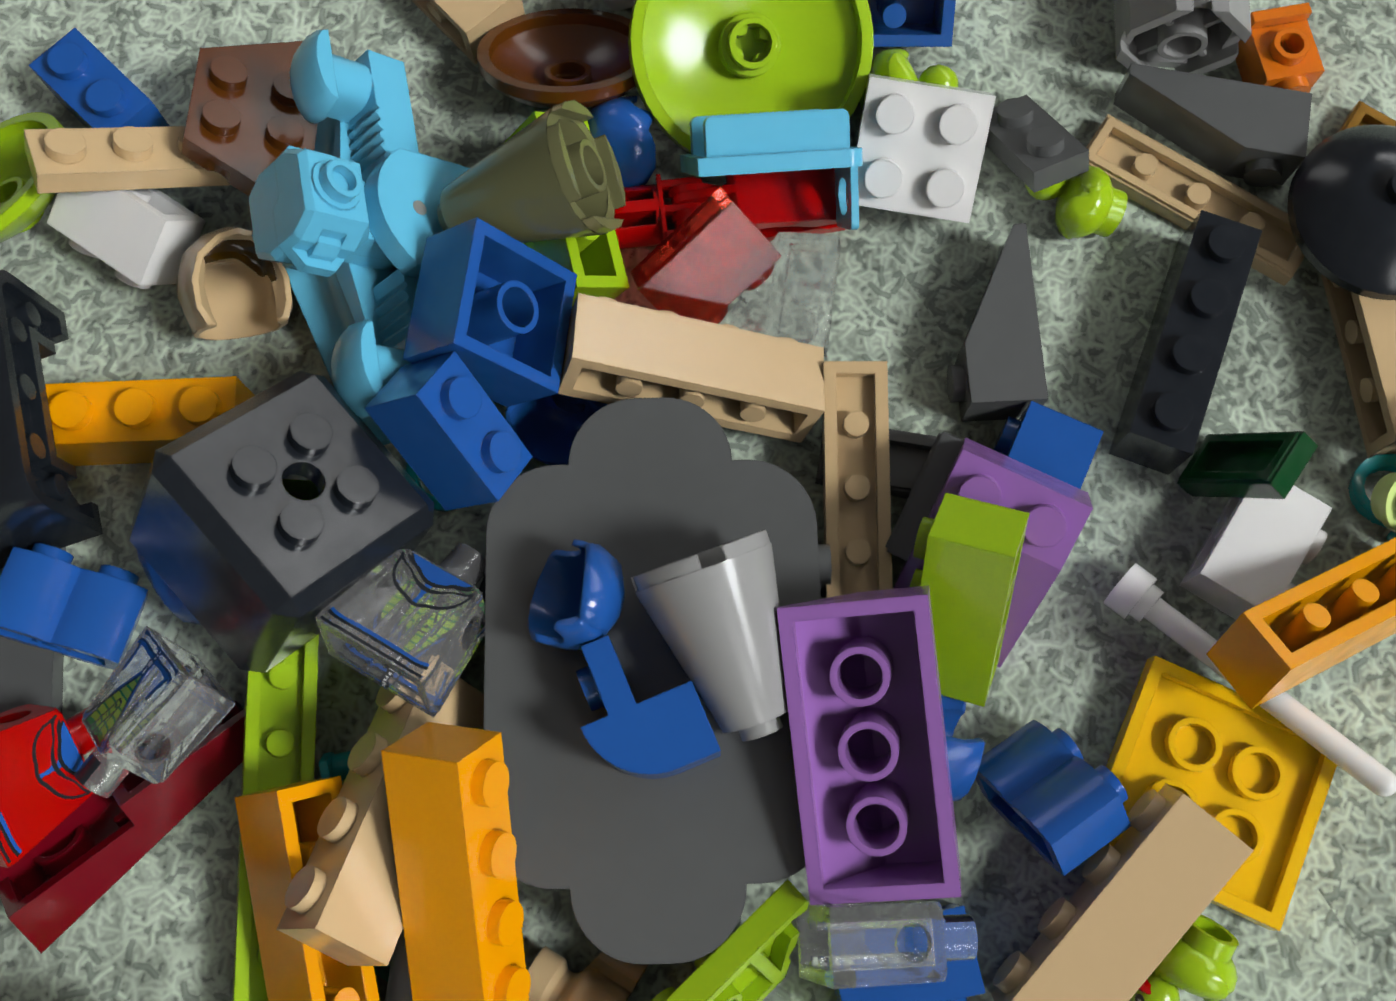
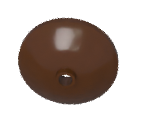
M579 8L543 10L515 17L494 27L479 42L477 47L479 72L484 80L498 92L523 104L549 110L557 104L575 100L587 109H591L603 102L622 97L636 88L629 60L628 39L630 19L606 11Z

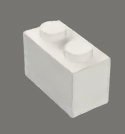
M158 189L57 193L47 220V224L69 238L68 243L73 249L84 255L99 258L115 269L114 275L120 281L140 289H150L152 285L177 284L182 254L199 238L206 222Z
M1294 485L1285 499L1230 498L1179 586L1236 620L1244 611L1297 586L1291 581L1300 565L1310 563L1319 553L1327 539L1328 534L1321 530L1332 507Z

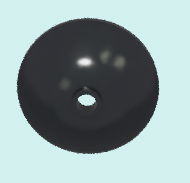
M1362 125L1348 128L1320 142L1297 168L1289 187L1287 202L1291 231L1296 243L1308 261L1322 275L1336 285L1361 296L1380 300H1396V126Z

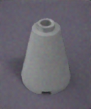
M766 529L631 577L635 589L634 593L686 675L693 682L695 689L723 733L738 731L741 740L744 742L764 737L781 729L783 724L780 716L788 712L777 617V608L780 607L772 543L769 540Z

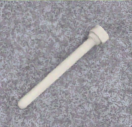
M1135 563L1117 583L1103 603L1124 620L1129 615L1139 623L1145 618L1227 681L1206 655L1218 640L1161 598L1164 592L1154 585L1158 579ZM1283 692L1259 705L1374 794L1388 797L1396 792V775L1287 692Z

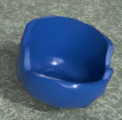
M635 95L615 98L598 104L589 110L594 117L588 120L590 132L593 138L606 135L617 160L624 187L646 185L656 169V146L652 134L649 132L654 117L649 111L634 105L638 99Z
M554 394L507 407L505 419L533 456L532 458L547 465H569L570 450L577 432L591 415L607 406V404Z
M574 539L572 546L580 550H555L548 557L537 580L530 603L527 625L532 640L564 650H581V646L605 637L619 619L625 600L622 565L599 544Z

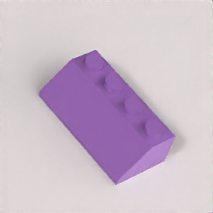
M929 585L856 592L778 607L777 617L810 905L961 897V869Z

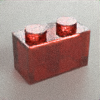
M719 187L630 273L638 290L658 311H671L680 316L719 324L728 312V305L744 290L751 291L763 284L771 275L774 263L782 255L722 187Z

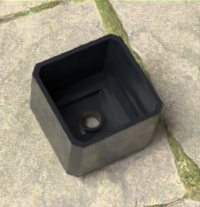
M299 371L157 449L133 517L129 541L240 670L266 673L331 626L322 620L321 616H324L332 623L338 621L327 610L334 607L345 616L361 604L362 595L380 591L392 582V570L401 553H405L404 557L407 561L409 558L408 554L411 555L432 527L434 502L362 419L346 405L335 388L324 376ZM289 475H300L308 478L316 486L319 497L312 500H300L291 496L285 490L282 478ZM402 559L397 565L395 576L405 564Z

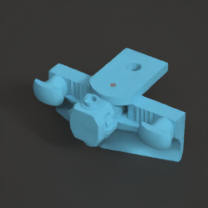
M322 29L316 30L304 39L293 55L290 68V86L299 112L309 123H318L315 150L301 149L289 145L258 176L249 196L253 229L252 238L258 259L282 263L285 266L291 288L335 390L346 405L362 419L382 444L387 445L391 443L364 407L402 366L411 364L403 360V354L426 238L443 231L437 215V208L440 204L443 188L470 168L419 153L404 62L368 49L356 61L332 54L329 30Z

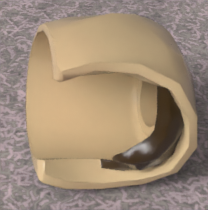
M225 227L202 235L182 254L177 276V297L195 338L205 340L246 338L274 332L288 324L293 306L289 276L282 263L258 259L252 238L253 231L239 227Z

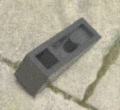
M1134 63L1130 64L1115 93V106L1222 175L1242 178L1245 183L1251 186L1268 187L1275 184L1283 185L1306 157L1312 93Z
M1026 223L1013 224L955 365H949L947 369L948 399L950 403L959 402L961 422L1005 420L1008 416L1019 419L1031 401L1044 405L1048 400Z

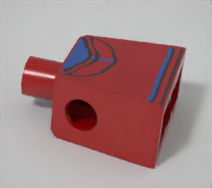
M34 704L21 705L0 713V866L9 868L17 863L94 793L96 782L93 775L90 776L84 785L74 776L85 761L83 756L98 747L84 721L89 716L84 717V714L92 708L87 707L67 720L64 719L62 713L56 707ZM108 732V734L105 736V738H104L102 744L105 743V741H106V739L108 738L110 732Z

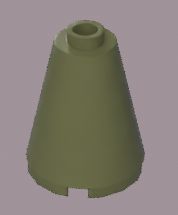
M575 100L565 101L553 106L444 187L440 196V204L437 208L438 220L443 231L478 217L521 243L604 235L621 227L624 219L614 218L615 209L626 206L621 172L606 135L593 138L585 125V121L594 118L589 110Z

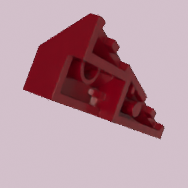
M236 700L232 701V706L229 703L224 705L226 708L224 715L221 716L219 710L222 723L189 739L187 734L180 729V750L173 767L172 765L178 750V733L168 744L169 751L166 765L167 773L169 772L165 779L166 749L163 751V777L159 782L142 756L141 749L93 773L92 775L96 782L94 793L17 863L9 868L0 866V899L7 917L41 954L242 763L245 709ZM175 731L157 741L167 742ZM159 743L147 745L149 747H163Z

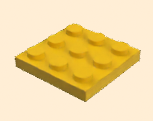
M1156 655L1146 660L1106 767L1118 778L1127 792L1128 800L1123 803L1127 816L1141 796L1152 789L1159 792L1165 783L1188 796L1254 850L1211 903L1268 930L1280 931L1337 765L1260 706L1250 709L1236 691ZM1126 830L1109 842V844L1114 846Z

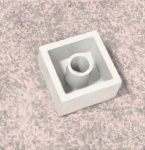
M869 74L856 147H862L863 166L858 167L859 206L969 223L996 96L990 92Z

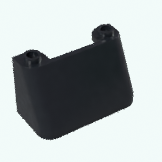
M3 269L0 270V569L4 568L13 547L31 551L34 543H42L60 549L103 534L98 505L93 502L80 505L69 489L67 482L77 479L76 467L57 457L41 359L55 355L54 344L69 339L65 314L18 278Z

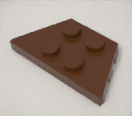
M303 41L200 48L181 154L207 171L221 174L231 186L250 196L258 176L289 145L301 149L315 150L318 123L311 124L303 118L293 99L290 86V68L293 55Z

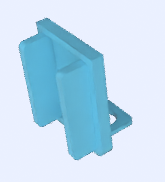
M810 109L696 116L691 119V154L680 155L681 172L696 177L835 168L837 226L848 230H858V167L863 166L862 147L850 146V123L847 110ZM846 186L848 193V206L846 202Z

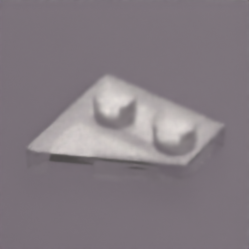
M778 232L764 252L760 267L747 276L736 292L738 300L721 324H730L747 331L774 337H788L801 343L824 347V357H827L841 250L839 235Z

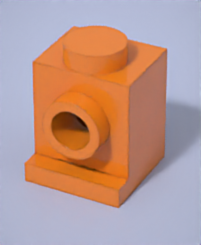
M1309 2L1251 12L1252 34L1246 43L1240 39L1238 42L1239 54L1235 58L1242 82L1307 93L1311 91V88L1325 70L1307 20L1312 14Z

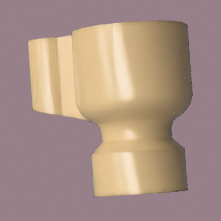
M545 946L528 969L531 979L529 1001H628L649 964L626 963L601 952L583 971L573 973L568 970L565 958Z

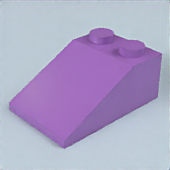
M965 437L963 445L928 518L935 519L945 493L1030 513L997 665L1000 668L1060 573L1093 506L1088 492ZM914 547L908 560L905 561L893 589L910 587L916 568L923 570L924 560L913 557Z

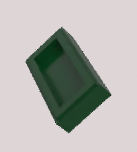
M1304 431L1208 434L1178 478L1177 484L1192 497L1285 499L1318 445Z

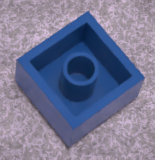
M478 217L426 238L403 360L414 363L455 351L489 398L505 407L558 394L577 274Z

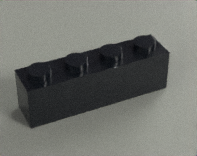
M1201 210L1179 239L1109 454L1167 475L1193 455L1262 230Z

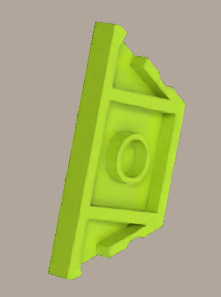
M787 879L717 949L704 957L696 959L694 966L697 969L677 989L674 987L666 988L651 1001H762L787 975L791 962L789 956L795 948L800 934L791 922L808 909L809 901Z

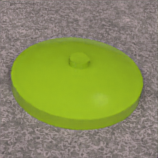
M635 0L629 24L628 45L632 75L645 108L652 114L654 122L663 133L676 145L691 154L690 121L696 116L810 109H845L849 113L850 118L868 82L873 58L874 38L868 0Z

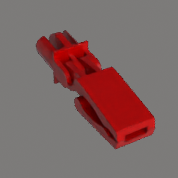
M835 168L725 175L726 184L723 186L703 183L702 179L696 177L661 180L660 174H656L655 184L624 187L626 206L615 209L614 216L617 219H624L622 226L615 229L620 250L661 246L662 254L666 253V248L706 243L710 240L711 235L727 230L731 245L790 239L846 230L837 226ZM664 198H671V204L664 205ZM725 206V210L717 209ZM667 223H674L675 229L667 230Z

